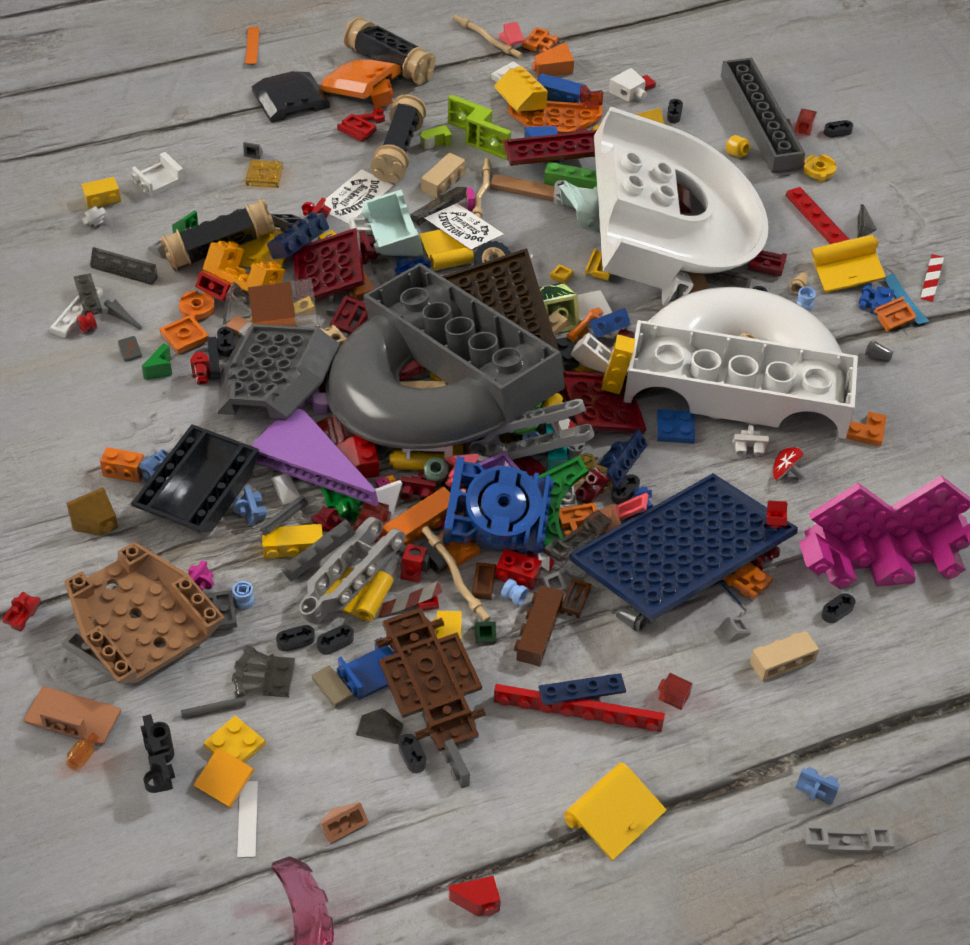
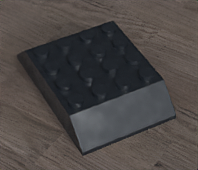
M191 424L132 501L131 506L200 533L213 531L251 478L259 449Z

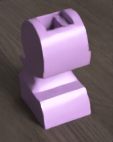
M318 389L298 407L304 408L310 402L313 404V413L317 415H326L331 411L326 393H319Z

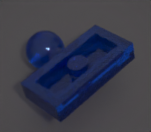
M422 256L411 261L406 257H399L396 261L397 268L393 269L394 276L400 275L419 263L430 268L432 267L431 261Z

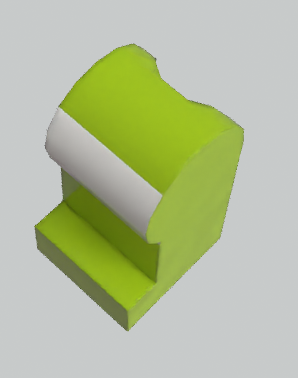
M446 125L424 130L420 134V146L424 149H431L434 146L440 145L445 147L451 146L452 134Z

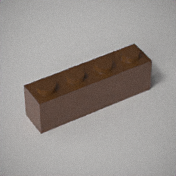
M540 585L538 592H534L531 602L533 607H529L527 610V623L522 624L520 630L522 637L520 640H516L514 651L517 652V661L541 666L563 603L564 591Z

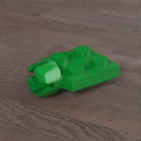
M320 486L327 508H335L338 510V515L347 521L351 517L352 523L360 519V506L366 505V502Z

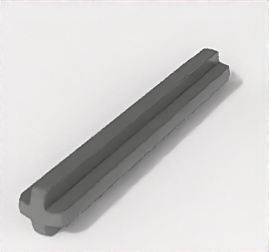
M305 497L297 498L260 526L262 535L270 534L308 504Z

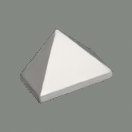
M284 473L271 477L272 484L283 507L288 506L300 497L290 475Z
M401 480L376 488L379 504L374 506L366 503L365 506L369 509L393 515L402 496Z

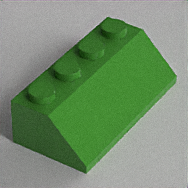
M548 162L546 166L544 184L555 186L557 181L566 180L580 188L593 189L597 187L595 170Z

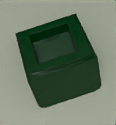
M495 621L474 623L476 643L497 642Z

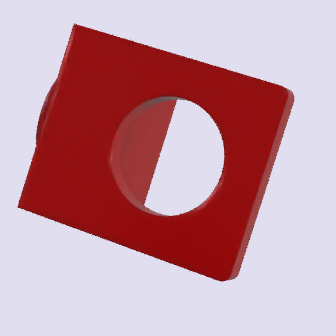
M407 544L402 556L400 579L420 583L422 561L427 547ZM412 550H418L420 554L415 556L411 555L409 552Z

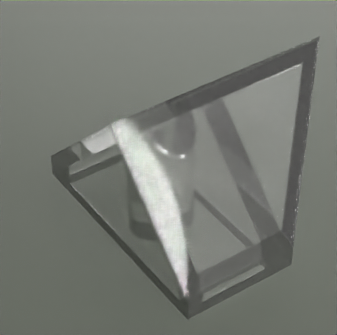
M235 282L231 284L226 294L223 325L227 324L235 315L244 319L252 316L249 294Z

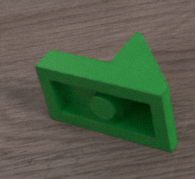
M163 343L142 365L144 379L149 380L172 375L169 345Z

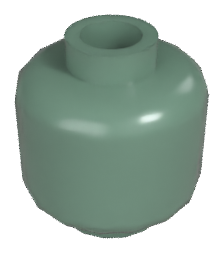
M439 457L429 459L424 465L425 478L429 481H436V485L446 481L449 474L446 461Z

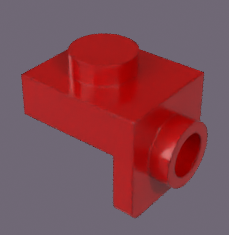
M769 500L767 502V525H770L772 528L787 526L788 503L786 501Z

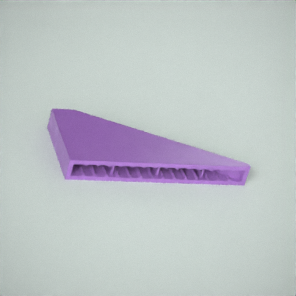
M297 408L288 419L277 418L251 445L259 449L256 463L374 506L379 504L374 487L304 410Z

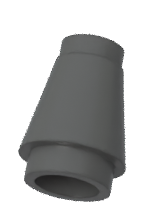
M870 341L865 355H868V358L890 361L893 351H890L876 341Z
M622 606L616 613V617L634 631H642L648 621V618L639 611Z

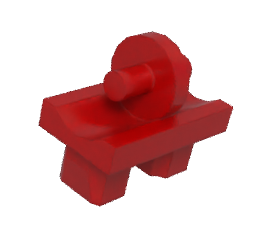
M323 197L316 206H314L313 202H305L301 208L304 216L311 212H316V214L324 213L326 219L332 209L325 205L326 199Z
M196 352L190 358L193 378L196 377L198 385L208 384L207 376H211L209 356L204 352Z
M21 592L18 597H14L11 601L12 606L2 618L3 623L10 625L14 630L23 631L26 626L25 623L37 611L36 608L41 603L40 598Z

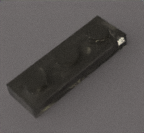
M91 273L74 276V283L84 315L86 316L89 312H92L93 315L103 313Z

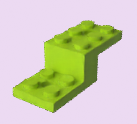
M451 94L448 97V124L466 130L465 144L508 160L503 148V140L511 139V131L492 124L493 110Z

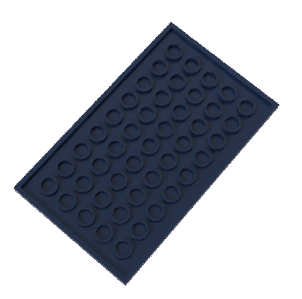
M712 473L570 553L569 560L648 619L654 621L796 535L798 527L787 521V526H782V528L770 527V525L766 524L767 507Z

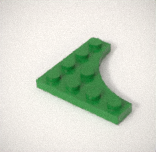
M580 456L538 476L539 478H546L547 474L550 475V479L554 480L550 495L551 502L548 509V522L545 529L544 547L548 554L566 546V541L560 530L559 511L562 501L570 488L589 473ZM527 498L526 508L524 512L525 516L527 515L529 510V501Z

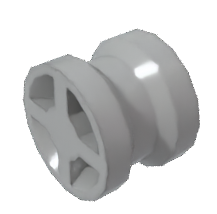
M585 443L567 446V459L571 460L580 456L582 460L584 458Z

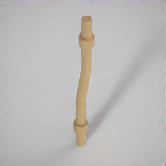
M456 14L453 16L452 19L460 23L462 27L470 28L481 34L490 44L504 50V53L519 59L522 57V53L515 50L513 46L505 45L494 39L483 28L471 23L469 19L461 18Z
M489 158L484 159V166L482 167L483 185L475 197V207L473 209V214L480 219L483 215L481 199L490 186V175L492 174Z
M425 526L422 532L429 539V544L435 550L437 549L448 563L456 588L468 601L471 610L477 613L484 622H488L491 617L483 609V604L478 598L475 599L464 585L455 559L444 547L438 535L435 536L431 529Z

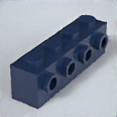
M311 212L307 214L305 218L286 228L283 233L276 235L274 239L266 243L272 258L289 257L328 230L329 225L324 213L316 214V212Z

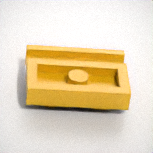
M594 248L586 266L585 275L591 274L592 277L609 281L611 274L603 271L602 250L597 251Z

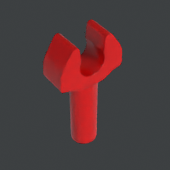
M373 109L372 114L356 115L366 121L374 120L376 124L385 121L384 110Z

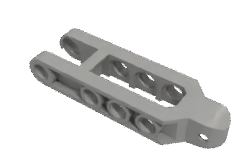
M576 399L528 411L495 432L472 440L470 451L482 453L479 454L482 456L492 457L505 451L513 460L582 443L592 439L595 434L590 424L561 430L558 421L569 419V416L586 411L583 400ZM551 423L554 431L508 444L502 443L498 434L513 433L514 430L526 427L529 429L534 425Z
M374 517L366 519L355 531L356 534L345 541L307 581L308 593L299 606L304 620L316 624L328 613L343 610L400 549L405 541L404 532L396 528L392 529L372 547L370 545L382 532L383 523ZM358 558L363 560L359 565L355 566V569L346 579L343 578L341 580L342 583L332 593L325 594Z

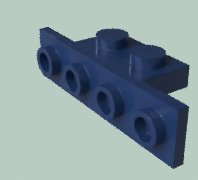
M636 430L629 441L613 443L610 450L598 464L601 471L607 470L606 474L614 488L619 486L647 447L646 439L640 430Z
M621 673L538 685L542 705L626 693Z

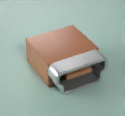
M235 315L225 327L231 328L233 335L239 338L252 323Z

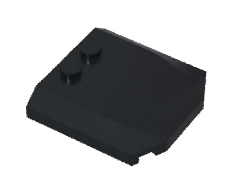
M291 71L263 78L251 86L254 96L271 123L286 119L285 114L311 107H314L315 112L330 108V102L310 72Z

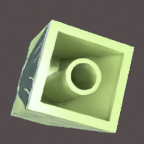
M563 282L539 287L548 317L557 311L568 319L569 324L560 332L575 329L579 325L577 295Z

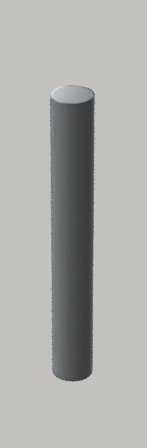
M244 696L181 710L182 718L243 706L246 705V700Z

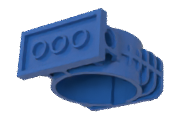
M457 456L444 526L443 544L450 545V541L467 544L474 539L478 544L490 550L504 551V549L514 552V549H519L521 554L530 551L533 552V556L542 553L546 535L545 529L548 522V509L551 502L550 495L554 482L553 479H550V475L546 474V478H539V473H534L533 477L529 476L527 471H521L509 466H497L484 470L480 464L465 462V457ZM460 488L468 489L467 493L461 492ZM486 489L481 499L482 515L478 507V497L480 492ZM527 498L529 501L528 513L520 522H518L524 515ZM499 503H506L508 506L502 507ZM458 511L464 512L463 516L455 515V513ZM487 521L491 522V529L487 528ZM510 525H513L512 532H508Z

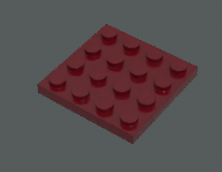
M357 228L308 243L293 253L296 297L298 300L310 296L311 301H315L365 285L360 238Z
M565 371L567 377L564 378L565 388L563 391L566 401L581 399L586 408L585 412L583 411L580 414L571 416L573 423L577 426L590 424L593 431L634 434L636 430H640L642 434L645 433L646 426L636 396L634 395L631 403L624 402L628 376H625L620 393L616 394L601 390L604 374Z

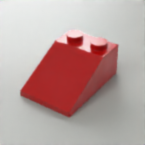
M352 436L336 444L337 448L365 479L379 477V460L373 442L359 436Z

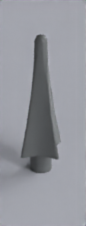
M108 299L104 302V305L108 308L107 314L124 320L138 329H142V326L128 314L116 299L113 302Z

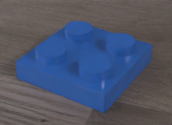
M657 409V441L694 444V414L690 413V411Z

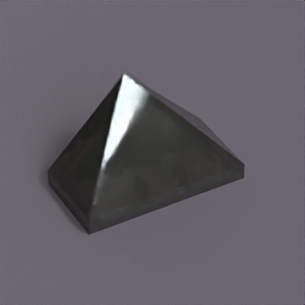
M864 204L860 205L857 216V238L867 236L877 230Z
M381 708L362 715L356 735L398 744L403 724Z

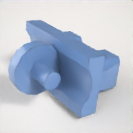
M161 449L158 454L154 453L142 461L138 466L142 469V476L149 480L169 453Z
M244 487V495L236 499L232 509L236 514L245 515L248 526H254L256 520H265L267 510L266 507H257L262 502L261 494L252 493L250 487Z
M808 767L807 769H802L795 788L810 794L809 800L814 801L815 797L833 804L840 784L838 779L832 776L825 778L818 775L816 769Z

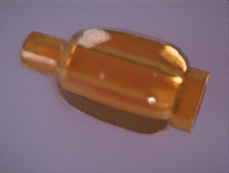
M91 733L87 739L79 740L67 753L65 764L74 771L77 768L83 767L94 753V744L99 737Z

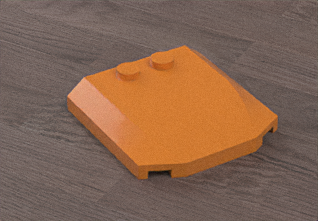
M357 59L341 65L324 77L321 83V90L365 99L374 92L373 86L385 77L393 79L402 72L401 66L376 60Z

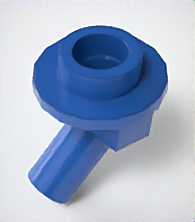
M648 487L637 488V492L633 493L634 497L647 493L649 495L648 499L652 498V490H648ZM649 500L647 503V510L654 507Z

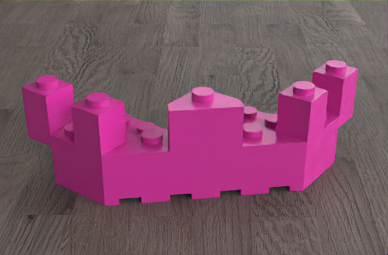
M941 475L890 506L863 485L856 483L809 513L810 519L816 524L804 531L806 538L799 542L806 566L817 575L826 572L829 582L840 590L857 581L854 569L870 568L876 587L915 583L916 576L911 564L935 562L940 574L949 580L955 578L966 570L959 551L970 545V524H968L966 517L961 513L966 512L970 508V497Z

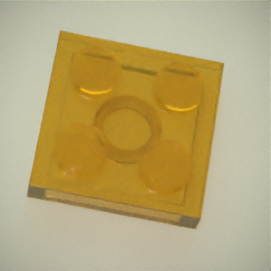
M250 160L245 180L246 186L279 188L283 162Z

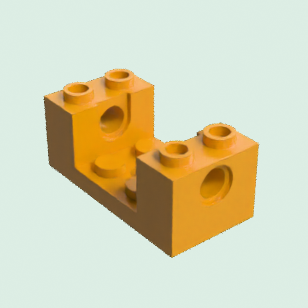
M219 241L218 243L210 244L203 266L204 270L248 291V287L282 282L285 269L281 268L279 263L270 261V263L263 261L260 264L253 263L250 273L247 274L245 269L239 267L244 249L238 247V243Z

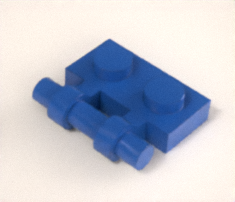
M867 283L862 288L859 308L861 310H864L866 307L871 308L870 313L877 315V313H874V310L881 305L891 302L895 290L881 286L874 290L872 283Z

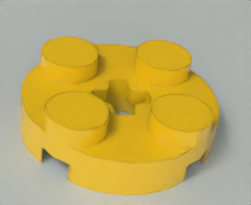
M820 154V157L810 155L805 159L803 173L816 179L818 182H825L826 179L835 175V161L831 157Z

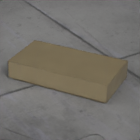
M330 665L312 675V680L334 708L353 698L351 691Z

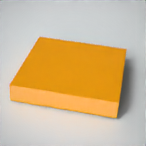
M217 747L193 786L231 808L255 769Z

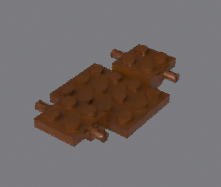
M422 608L384 620L382 625L386 632V637L375 640L377 649L390 645L395 652L391 656L379 659V666L402 718L422 712L426 728L415 732V736L418 741L430 736L438 752L444 750V742L453 739L455 745H459L478 738L479 733L475 727V719L486 716L483 707L470 711L464 696L482 690V684L458 633L438 639L434 629L444 626L443 619L439 618L430 622Z

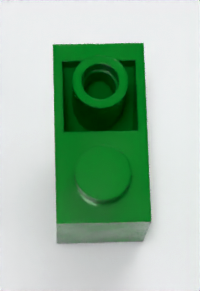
M194 210L173 223V233H176V229H178L180 234V232H183L188 227L198 226L197 211Z

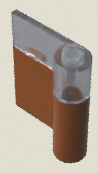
M312 279L248 287L252 324L322 328L321 317H317Z

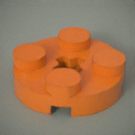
M198 290L190 291L180 298L179 311L184 317L192 315L196 321L213 315L215 312L214 298L206 292L203 294L198 293Z

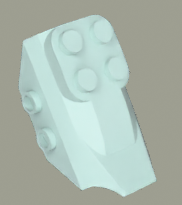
M565 180L564 184L559 186L561 203L576 208L578 226L580 228L600 233L597 187L593 189L580 188Z

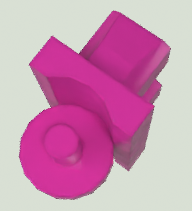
M201 561L198 566L192 565L190 567L188 575L202 591L213 588L214 582L212 577L214 575L208 569L206 561Z

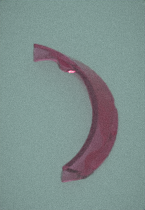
M291 856L272 862L271 868L281 881L290 902L294 922L293 945H332L334 942L333 919L328 915L325 904L328 902L325 891L318 887L311 875L312 869L306 863Z

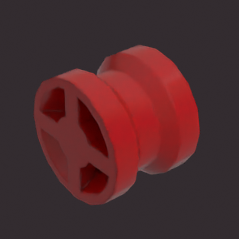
M92 312L87 313L86 316H77V322L82 333H86L89 329H97L96 320Z

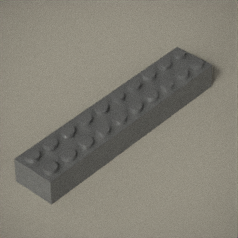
M753 58L723 61L721 78L771 172L802 169L805 152Z

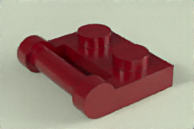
M761 250L749 262L748 269L782 276L787 254Z
M345 295L330 322V326L335 325L341 332L350 335L366 322L368 318L365 303ZM359 309L363 310L354 328L350 327Z

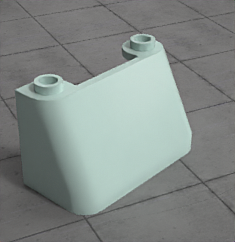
M402 190L363 202L365 209H362L364 219L368 218L376 240V243H374L376 253H380L381 256L418 257L424 255L418 232L414 228Z

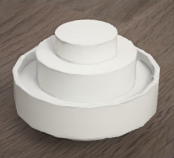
M95 206L84 212L86 217L82 218L84 224L89 223V225L97 226L103 222V214L106 211L103 207L98 209Z

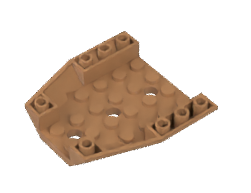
M136 542L120 549L117 561L89 577L81 571L64 581L82 639L118 683H138L207 641L225 619L187 573ZM108 584H116L118 587L108 589L106 586ZM138 612L141 614V617L132 618L130 614ZM161 641L165 643V646L157 648L154 644Z

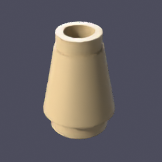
M802 272L791 280L789 287L793 294L798 295V290L807 286L808 275Z

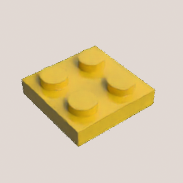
M234 716L204 741L203 745L211 754H214L218 747L246 763L266 745V742L237 716Z

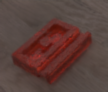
M329 415L316 422L319 428L335 445L346 440L344 427L335 416L331 417Z

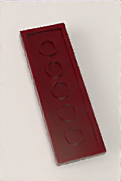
M597 130L503 140V148L510 166L595 157L594 135Z

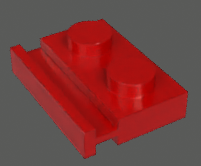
M351 113L342 120L341 124H337V130L363 142L364 138L367 139L377 131V126Z

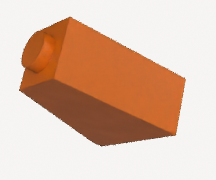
M562 43L535 55L532 69L536 72L537 77L541 73L550 76L573 73L574 59L567 43Z

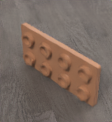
M43 686L26 714L24 722L104 745L121 713V708Z

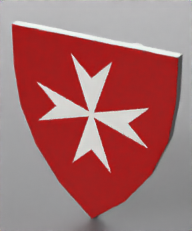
M787 448L781 450L777 455L773 465V476L777 482L789 471L799 480L804 478L805 474L796 466L805 457V454L799 448Z

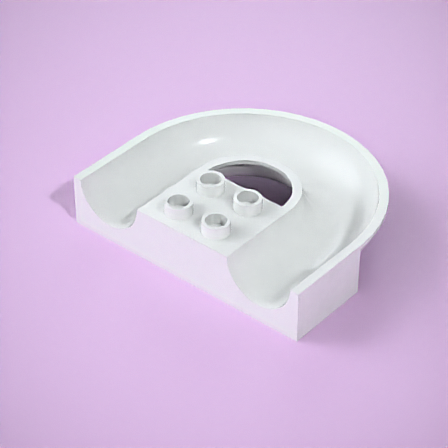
M614 107L609 108L594 135L603 271L667 290L679 271L702 274L719 273L742 266L753 260L766 243L768 219L758 193L745 175L716 149L682 130ZM677 183L686 188L700 201L705 209L704 213L697 216L680 214Z
M719 287L700 290L682 296L662 308L648 322L638 320L624 402L631 403L634 395L645 388L666 387L684 396L689 404L690 413L709 416L713 419L723 418L745 422L749 425H765L777 428L782 420L791 414L803 411L817 412L829 417L836 424L838 438L846 439L855 408L858 356L842 353L837 341L827 327L798 304L761 290L742 287ZM741 333H749L757 339L740 337Z

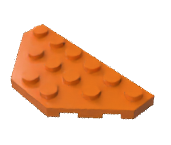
M547 101L546 109L517 112L508 103L507 113L526 127L557 126L558 134L579 132L601 120L602 105Z

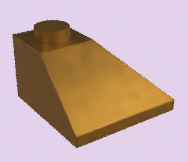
M103 487L66 503L73 531L101 536L118 528L116 514Z

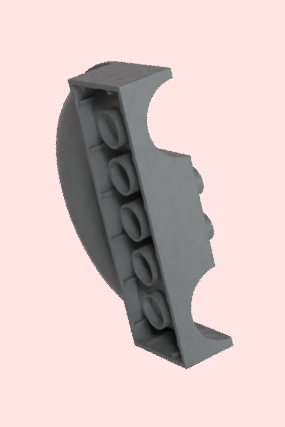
M421 263L363 295L368 320L354 330L341 345L328 371L325 384L328 405L336 419L347 430L367 441L403 449L442 448L481 438L509 424L565 388L560 351ZM415 360L449 385L427 389L411 388L401 385L399 377L403 368L409 362Z

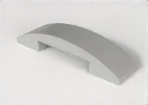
M820 824L803 825L806 846L822 852L865 854L886 851L895 847L891 826H869L867 830L826 829V825Z

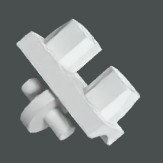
M749 425L748 430H741V434H734L732 446H735L737 455L746 454L747 447H752L753 455L763 456L769 442V436H760V431H754L753 425Z

